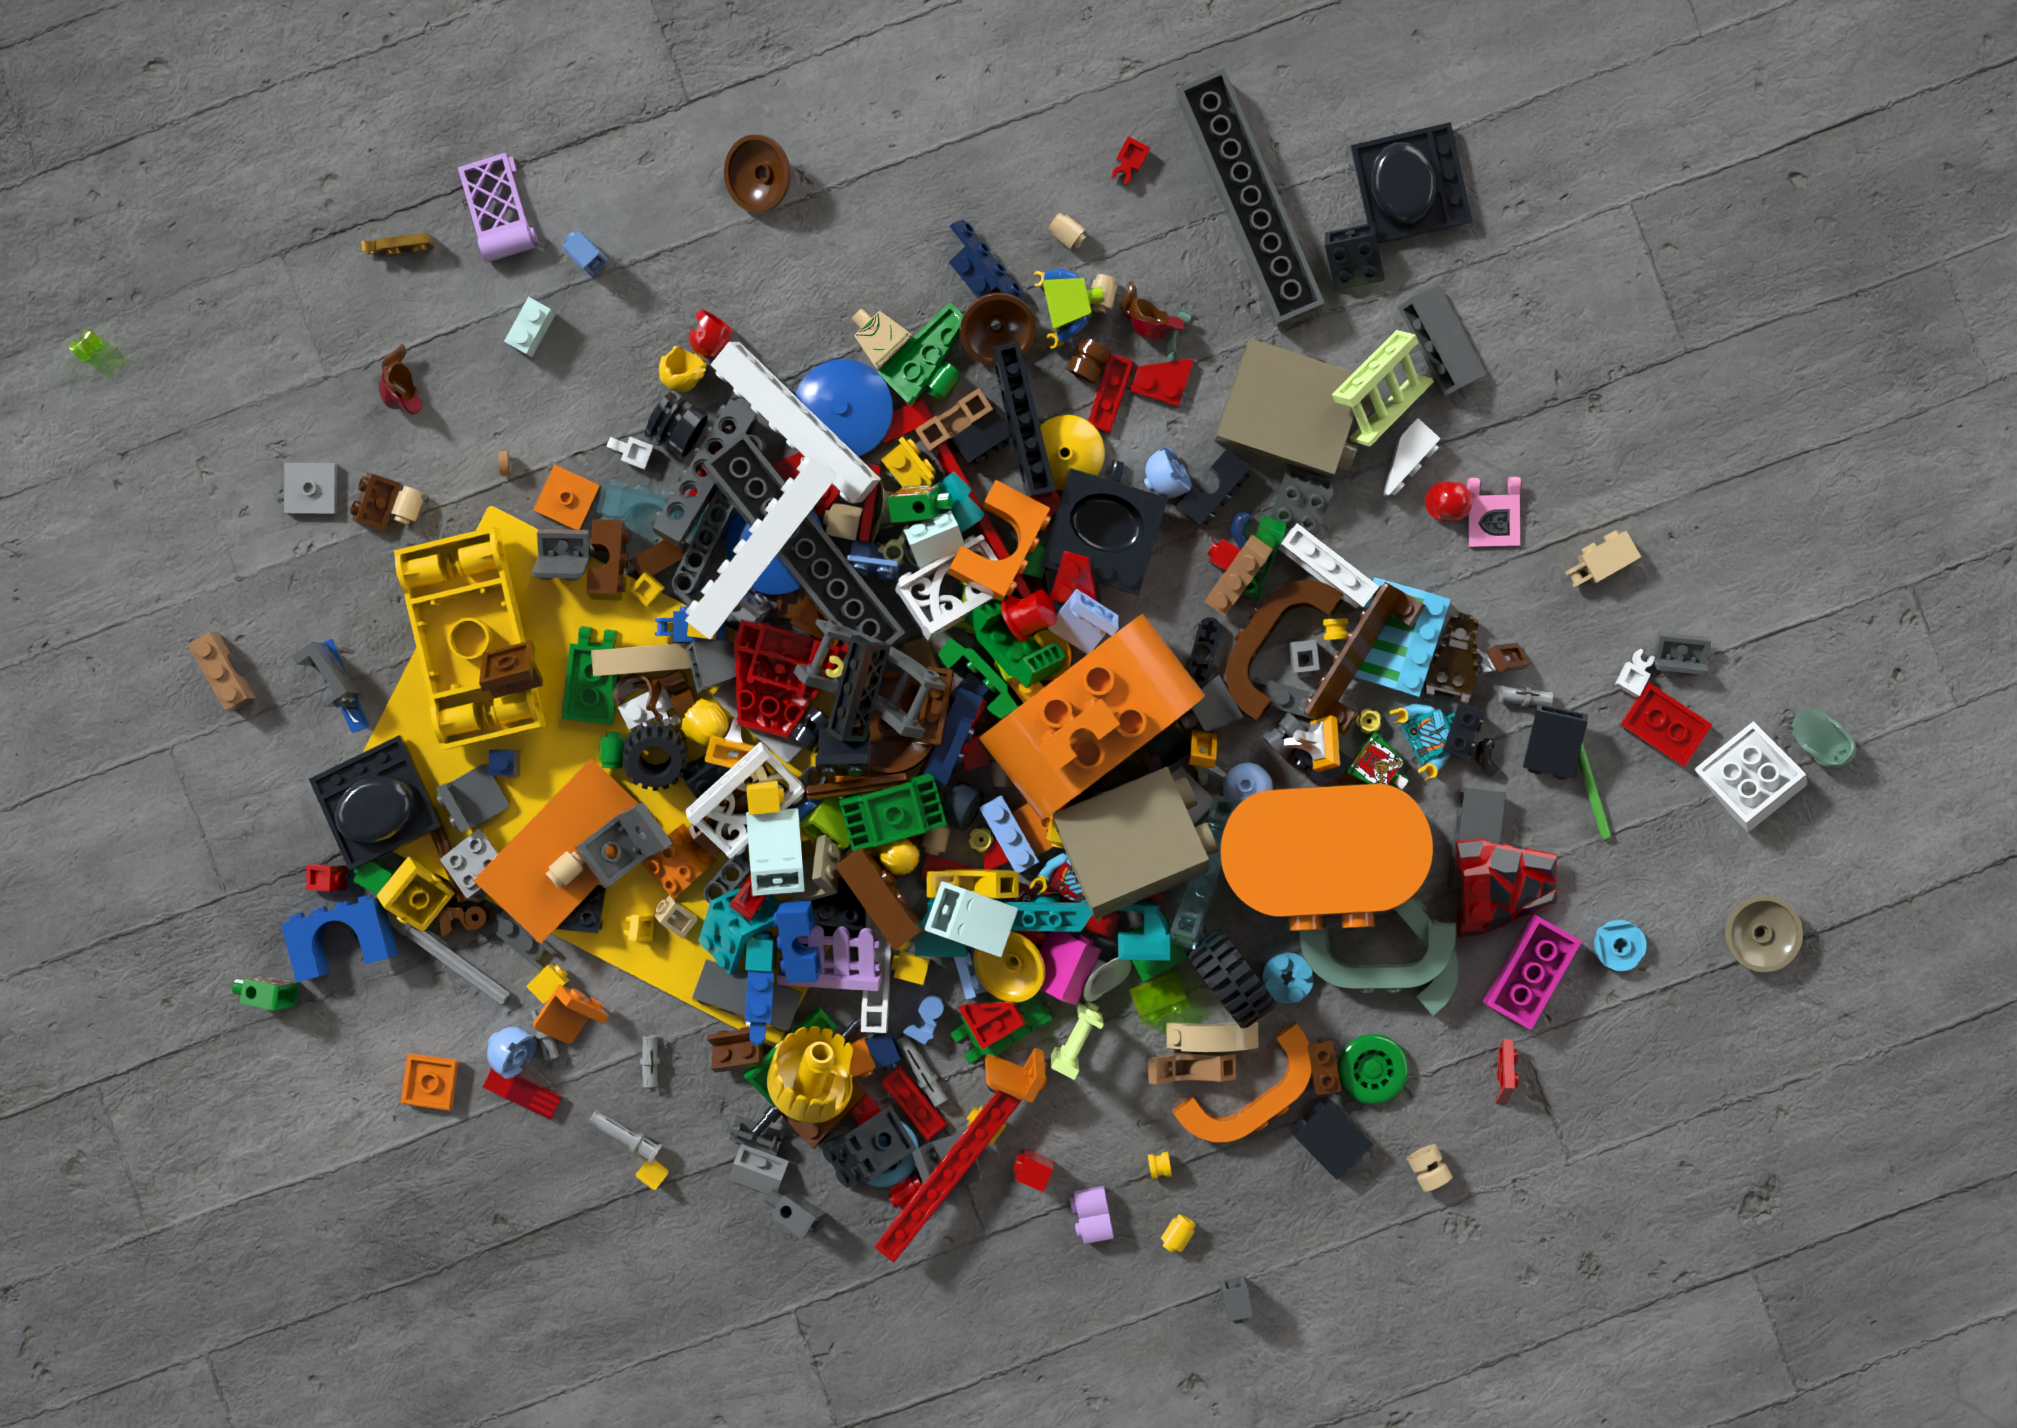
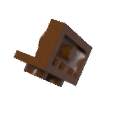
M367 472L366 477H361L358 485V490L361 491L358 501L354 500L351 506L350 514L353 515L352 520L385 531L401 483Z
M742 1027L740 1030L730 1032L722 1030L716 1034L708 1035L707 1041L713 1045L711 1069L715 1073L762 1066L763 1044L756 1046L751 1043L749 1037L750 1027Z
M1330 1037L1321 1038L1319 1043L1307 1046L1315 1093L1322 1095L1340 1092L1341 1086L1333 1041Z

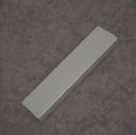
M732 681L722 685L712 697L737 719L736 682ZM746 727L787 764L804 747L791 733L786 738Z

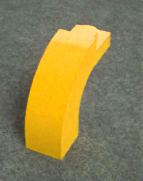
M984 869L927 871V897L936 898L941 881L985 897H1019L1018 872Z

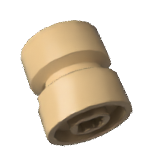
M1436 1144L1423 1147L1407 1157L1413 1172L1419 1174L1417 1180L1424 1192L1434 1190L1452 1179L1447 1165L1440 1162L1443 1157Z

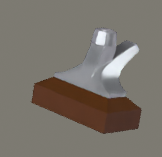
M1518 643L1495 645L1487 650L1488 654L1477 648V658L1483 662L1478 664V677L1485 675L1486 672L1522 670L1530 665Z

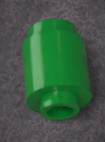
M945 362L942 366L939 365L926 385L928 387L926 392L937 401L940 397L945 400L960 381L958 378L961 373L948 362Z
M607 731L605 736L600 737L599 761L602 762V768H622L626 737H622L621 732Z

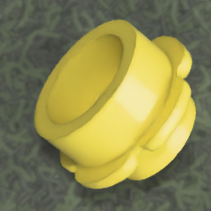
M1364 709L1357 716V726L1361 728L1362 732L1370 734L1372 731L1376 732L1381 726V716L1375 710ZM1367 719H1371V723L1368 724Z
M985 827L981 829L975 828L970 833L969 844L971 848L977 849L978 852H985L994 841L991 831ZM980 837H983V842L979 841Z

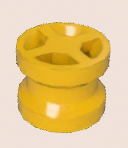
M1348 618L1323 620V625L1326 627L1324 640L1347 639L1349 634L1346 631Z
M1168 1151L1162 1152L1158 1156L1148 1155L1152 1180L1157 1179L1159 1176L1172 1177Z

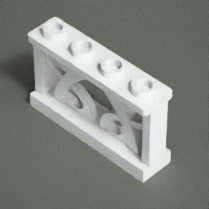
M1298 523L1288 531L1281 541L1279 550L1320 582L1328 584L1343 593L1344 601L1353 608L1364 607L1379 588L1378 585Z
M983 534L976 538L973 535L964 540L965 547L968 550L978 552L986 559L998 560L985 541ZM958 551L944 556L935 562L932 561L922 565L916 573L908 572L898 579L899 583L895 591L900 595L921 627L927 641L966 619L965 617L974 608L995 599L982 591L979 594L973 593L971 590L972 586L968 584L965 589L967 601L964 603L951 595L939 596L943 576L945 573H948ZM935 573L933 580L931 582L927 577ZM916 584H922L925 590L918 591L917 593L921 596L929 595V599L924 601L915 599L911 594V588ZM949 601L952 603L953 609L946 610L944 608L946 603L939 606V602ZM930 605L932 622L928 621L920 607Z
M759 742L686 809L687 819L694 826L696 825L730 859L735 855L738 856L743 853L748 844V830L744 825L747 824L746 814H732L735 807L732 791L736 788L747 791V785L744 783L746 778L751 776L753 778L752 783L758 779L759 782L777 779L787 781L789 788L784 792L785 803L780 804V810L799 802L805 792L803 783L762 742ZM767 761L778 773L767 777L762 764ZM723 799L729 801L726 812H723L726 806L719 805ZM705 816L719 821L715 830L703 820ZM725 823L729 824V835L734 829L739 831V834L733 840H726L721 835V829Z

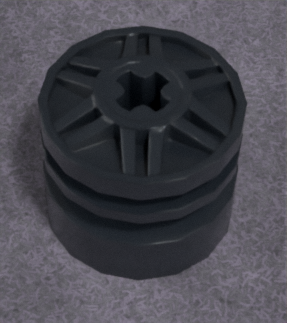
M669 392L651 413L644 432V438L649 441L655 438V444L661 446L669 439L667 451L683 460L698 441L709 414L694 405L683 413L686 401L680 398L676 402L677 396Z

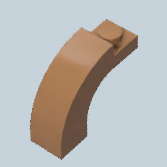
M1223 1052L1157 1054L1156 1057L1148 1058L1149 1084H1162L1181 1080L1216 1082L1236 1079V1054Z

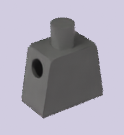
M696 640L686 647L697 694L736 680L735 652L732 641Z
M1218 675L1201 688L1205 697L1190 708L1191 711L1180 716L1179 720L1185 730L1199 723L1202 730L1206 732L1243 718V715L1220 675Z
M772 1189L764 1201L775 1209L771 1217L802 1240L814 1235L826 1215V1212L793 1192L781 1195Z

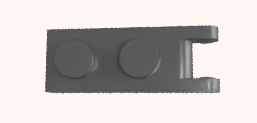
M1255 677L1254 682L1264 684L1262 694L1272 700L1271 708L1314 719L1304 714L1308 699L1315 695V693Z
M505 910L489 928L539 971L545 968L539 960L546 951L553 956L558 954V951L547 941L544 940L541 944L536 942L535 938Z

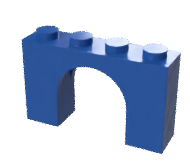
M373 894L359 897V903L351 905L350 900L336 903V909L328 911L327 906L312 910L313 915L305 917L303 912L289 916V922L281 923L296 982L330 973L323 949V935L328 925L333 921L344 922L356 932L365 964L398 955L387 910L382 906L378 898L374 899Z

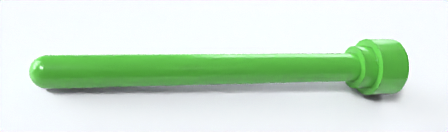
M1582 743L1578 764L1601 838L1608 841L1611 839V832Z

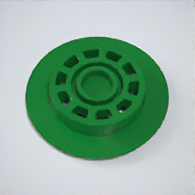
M1367 1034L1352 1040L1344 1048L1339 1058L1338 1074L1343 1089L1350 1097L1364 1104L1377 1105L1392 1100L1402 1091L1408 1078L1409 1066L1403 1049L1394 1040L1384 1035ZM1382 1051L1385 1054L1383 1056H1380L1378 1053ZM1390 1059L1391 1064H1387L1386 1060ZM1388 1069L1392 1070L1390 1076L1387 1075ZM1358 1073L1359 1078L1356 1079L1354 1074ZM1387 1079L1388 1081L1382 1085L1381 1081ZM1362 1081L1367 1083L1366 1087L1361 1085ZM1372 1084H1377L1378 1087H1376V1088H1371V1085H1372Z

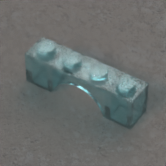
M611 479L610 484L603 482L597 513L626 519L633 509L641 505L653 504L664 509L666 506L665 499L669 491L660 490V494L651 493L650 487L635 485V489L625 487L626 482ZM685 495L686 498H693V496ZM675 511L672 513L671 518L679 520L684 516V512ZM704 511L700 516L699 520L697 521L696 525L694 526L693 530L691 531V533H696L703 518Z

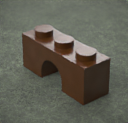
M593 519L591 545L595 551L610 553V558L607 564L601 568H588L586 593L591 599L621 600L622 593L626 592L627 581L623 575L624 568H628L629 563L628 553L625 552L626 544L630 543L631 532L630 529H627L623 520Z

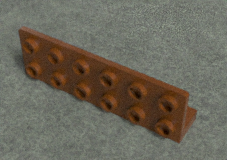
M1384 582L1375 591L1372 603L1361 613L1359 624L1348 634L1347 643L1343 650L1336 654L1330 671L1321 678L1319 682L1320 687L1315 695H1312L1306 703L1304 714L1317 720L1327 716L1336 717L1338 732L1342 735L1347 734L1358 713L1339 702L1389 619L1393 615L1413 627L1426 607L1425 604L1387 582Z

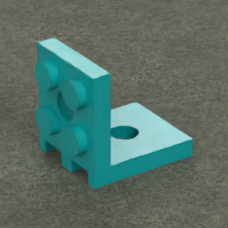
M742 887L711 900L698 941L729 975L738 970L747 939L774 926V913L777 912L781 903L772 894L767 896L751 920H748L729 907Z

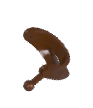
M632 673L619 681L612 696L615 704H621L623 699L632 692L648 690L649 696L646 710L653 712L655 721L663 720V715L656 709L661 692L660 679H651L641 674Z

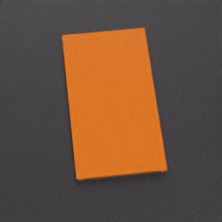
M591 758L473 881L475 885L480 886L535 938L536 942L541 944L600 883L584 861L581 865L584 870L567 886L563 885L559 889L545 874L550 870L548 867L566 851L570 854L575 852L583 860L575 847L617 814L639 803ZM607 846L605 854L609 859H614L616 851L612 846Z

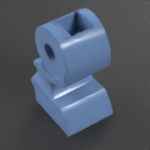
M936 995L926 997L918 1010L925 1021V1025L920 1027L915 1023L909 1024L903 1030V1033L925 1045L934 1036L937 1025L935 1019L943 1013V1000Z

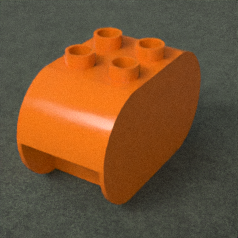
M1142 613L979 737V739L1038 817L1043 820L1168 727L1205 697V694ZM1093 697L1096 701L1102 699L1120 725L1100 740L1089 729L1081 728L1076 730L1071 735L1070 746L1077 757L1055 772L1037 748V745L1041 743L1038 738L1050 729L1055 733L1062 727L1059 722L1070 714H1073L1074 717L1078 716L1083 712L1081 706Z
M1384 784L1269 790L1256 793L1241 802L1233 811L1226 823L1221 841L1223 871L1235 894L1248 906L1261 913L1281 918L1289 917L1290 931L1323 929L1322 915H1342V928L1375 927L1374 913L1396 909L1408 902L1420 890L1429 873L1433 855L1430 827L1421 808L1402 790Z

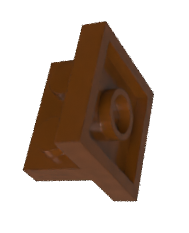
M532 640L483 653L479 685L482 691L490 690L495 699L543 686V678L534 661L535 646Z

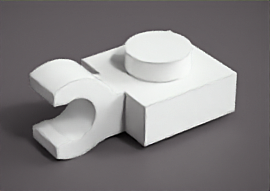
M610 437L607 444L608 448L623 453L621 461L646 470L654 449L653 445L629 437L627 443Z

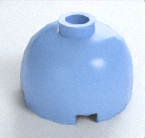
M1168 446L1158 450L1148 459L1145 468L1147 478L1144 479V482L1151 492L1156 491L1158 495L1176 498L1191 490L1192 483L1184 465H1179L1174 460L1178 456Z
M1242 763L1231 768L1226 774L1222 785L1223 796L1233 809H1236L1241 802L1251 795L1262 791L1274 790L1272 779L1268 772L1260 765L1253 763Z
M507 1027L494 1033L488 1041L487 1059L490 1067L506 1079L513 1078L523 1070L520 1066L524 1060L529 1063L536 1051L537 1040L533 1038L532 1034L520 1027Z

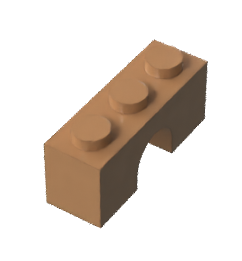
M980 388L959 400L950 410L940 416L933 417L916 428L915 431L929 453H932L941 444L952 440L951 437L993 411V408Z
M1251 535L1204 602L1225 616L1265 563L1273 549L1254 535Z
M208 632L187 644L225 711H235L256 699L244 676H239L228 660V656L231 654L219 633Z

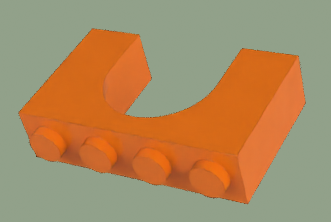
M995 480L982 508L1006 520L1013 526L1018 537L1016 552L1006 559L996 561L986 559L961 546L947 574L1002 602L1005 595L1011 596L1017 583L1013 582L1016 573L1022 575L1028 563L1024 558L1028 551L1034 552L1040 540L1036 538L1039 529L1045 530L1051 517L1047 516L1050 508Z

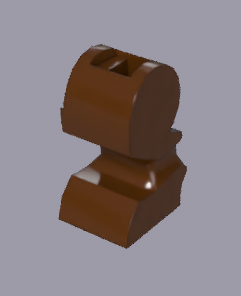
M679 669L662 677L659 682L664 690L668 689L670 691L671 704L679 719L682 720L685 718L687 710L696 704V699L692 694V688L687 683V677L683 669Z
M450 905L445 910L439 912L441 935L445 936L455 930V919L457 918L460 919L467 930L479 929L488 923L490 918L489 911L482 905L473 906L468 910L465 906Z

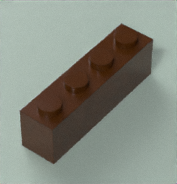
M765 762L762 764L767 777L776 773ZM749 776L744 780V783L746 785L752 783L753 778ZM782 779L774 780L778 781V784L782 786L784 792L788 790L786 784ZM734 789L732 793L735 799V807L732 814H746V812H749L747 791ZM726 799L719 803L720 806H726L723 812H726L729 806V801ZM708 816L703 818L715 830L719 821ZM725 823L721 829V835L726 840H733L739 834V831L734 829L729 835V824ZM692 824L688 827L693 840L712 857L722 852L696 825Z

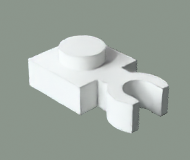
M1642 649L1637 650L1633 654V664L1630 662L1625 663L1615 683V686L1634 697H1639L1651 675L1645 669L1651 666L1655 659L1654 656H1650L1646 662H1643L1641 660Z

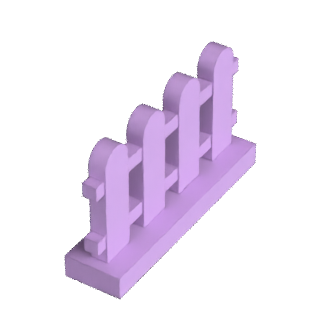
M814 925L810 936H799L797 938L800 943L808 944V947H819L822 971L817 982L787 983L786 973H782L781 969L777 976L778 985L878 991L883 975L882 970H880V963L875 962V948H879L880 939H875L874 932L869 928L862 929L858 938H850L849 931L845 927H837L833 937L824 936L823 928L819 925ZM825 945H833L834 960L825 959ZM850 946L858 947L859 961H850ZM783 957L779 958V965H781V960Z

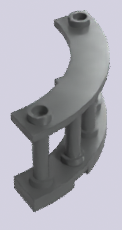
M817 619L815 624L825 635L812 664H808V666L797 664L794 674L806 686L835 693L836 689L838 690L841 675L836 678L826 675V671L821 668L834 638L850 642L852 635H860L870 642L881 641L844 627L836 620L829 619L828 621ZM891 647L887 660L898 665L903 670L890 698L885 699L878 694L875 709L883 713L881 718L901 736L922 739L926 730L918 723L919 719L917 717L931 688L945 691L946 685L939 679L938 673L925 668L911 657ZM874 650L873 652L878 654L877 658H879L880 650ZM872 673V675H871V679H870L869 684H870V683L872 682V680H873V676H874L873 673ZM912 675L921 683V687L907 714L899 708V700ZM865 697L859 705L865 707L867 698Z

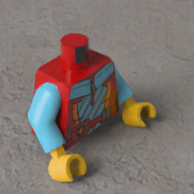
M1062 853L1049 860L1039 873L1038 878L1029 885L1030 889L1035 883L1041 886V891L1037 895L1042 894L1046 888H1049L1076 903L1086 900L1077 877L1069 875L1071 863L1066 853ZM1102 917L1098 918L1096 924L1100 922Z

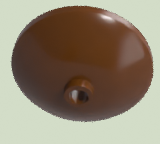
M755 134L745 136L734 143L726 156L724 164V180L730 196L740 207L751 212L769 211L782 202L790 186L791 170L785 151L775 140L765 135Z
M992 293L975 300L966 309L960 323V338L964 349L974 360L987 366H994L991 351L995 346L1019 341L1022 356H1024L1031 348L1036 334L1034 316L1029 307L1021 299L1006 293ZM993 321L1000 322L998 326L991 325Z

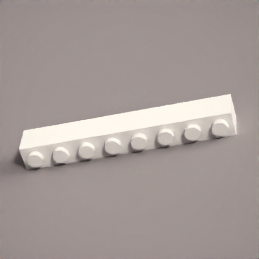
M740 342L727 343L711 364L717 370L715 372L721 380L729 382L734 387L733 391L735 394L752 404L751 409L758 415L764 416L769 421L771 429L787 438L786 442L791 448L796 451L799 450L808 459H811L814 455L837 473L838 476L831 485H835L841 491L840 495L850 503L863 502L881 478Z
M814 455L811 459L805 457L797 467L800 473L796 479L789 478L780 489L784 492L779 500L773 498L765 509L768 515L764 520L761 521L758 518L749 529L752 533L747 541L741 539L734 548L733 552L736 553V556L732 561L729 562L726 559L717 570L721 575L715 583L710 579L701 592L704 594V597L698 603L694 600L685 611L689 615L685 621L708 639L712 638L838 476L837 473Z

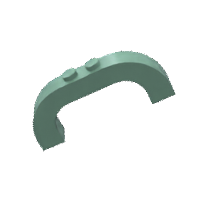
M1411 898L1408 902L1393 910L1428 949V926L1430 923L1440 922L1436 918L1430 920L1425 914L1428 911L1426 906L1419 899L1414 901ZM1454 950L1443 971L1414 993L1417 999L1433 1016L1450 1000L1457 985L1458 961Z
M1456 922L1430 923L1428 926V951L1418 961L1408 964L1345 963L1339 960L1330 949L1328 924L1323 925V929L1300 931V942L1307 963L1325 981L1343 988H1360V992L1364 993L1375 992V988H1385V992H1400L1401 988L1425 984L1443 971L1455 947Z

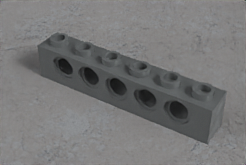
M731 399L727 405L723 404L716 415L718 420L714 426L710 425L703 437L705 439L701 448L696 447L690 459L692 463L689 468H684L678 477V486L675 491L673 489L670 490L665 499L666 506L662 512L658 511L652 520L654 534L679 548H682L718 488L709 475L705 477L697 475L698 470L702 468L701 465L713 456L709 453L710 450L714 447L723 448L743 431L750 435L758 422L757 413ZM726 426L736 428L732 434L722 432ZM689 489L697 491V495L693 498H686L684 493ZM675 511L684 512V516L679 520L671 518L672 513Z

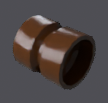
M1082 337L1076 349L1078 356H1072L1066 370L1087 382L1095 384L1101 373L1099 365L1105 364L1111 351L1089 338Z

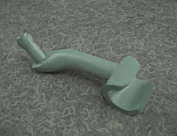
M1182 308L1179 310L1177 317L1184 321V325L1188 326L1193 313ZM1172 331L1167 342V360L1169 362L1173 361L1177 356L1176 339L1179 331Z

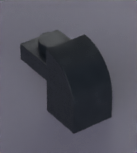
M1296 748L1292 753L1296 758L1294 763L1304 770L1312 769L1306 778L1319 783H1328L1338 779L1353 761V759L1339 750L1340 766L1318 772L1313 770L1311 754L1299 748Z

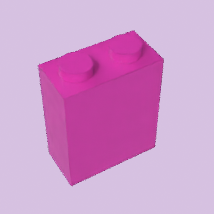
M1049 931L1040 949L1045 965V979L1040 989L1061 1001L1077 1005L1101 949L1093 945L1094 940L1081 934L1079 937L1075 936L1076 932Z

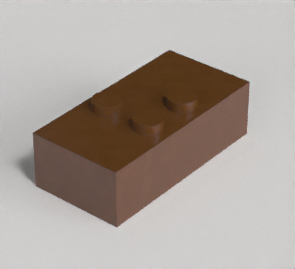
M859 848L835 866L895 951H904L928 933L924 930L925 927L908 905L905 897L895 887L898 884L895 877L890 871L886 872L883 870L869 849Z

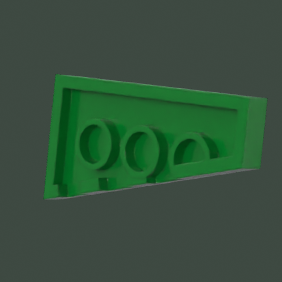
M951 302L877 371L910 407H912L960 336V323L963 314Z
M818 1007L790 1033H795L803 1027L807 1028L808 1033L813 1026L820 1028V1034L825 1028L834 1032L837 1025ZM778 1044L763 1057L762 1066L752 1067L744 1074L745 1078L772 1106L775 1104L768 1092L767 1076Z

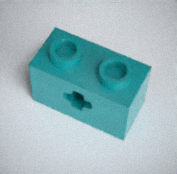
M762 931L747 939L746 970L772 971L776 967L778 936H772L771 931Z

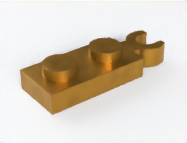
M428 232L361 242L362 252H365L366 255L384 252L388 256L402 255V251L412 250L413 253L427 252V248L435 247L434 238Z

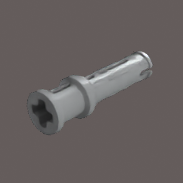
M598 1110L593 1113L588 1122L589 1125L627 1146L631 1154L636 1153L647 1159L650 1165L654 1163L663 1148L662 1144L657 1145L645 1138V1134L639 1132L636 1134Z

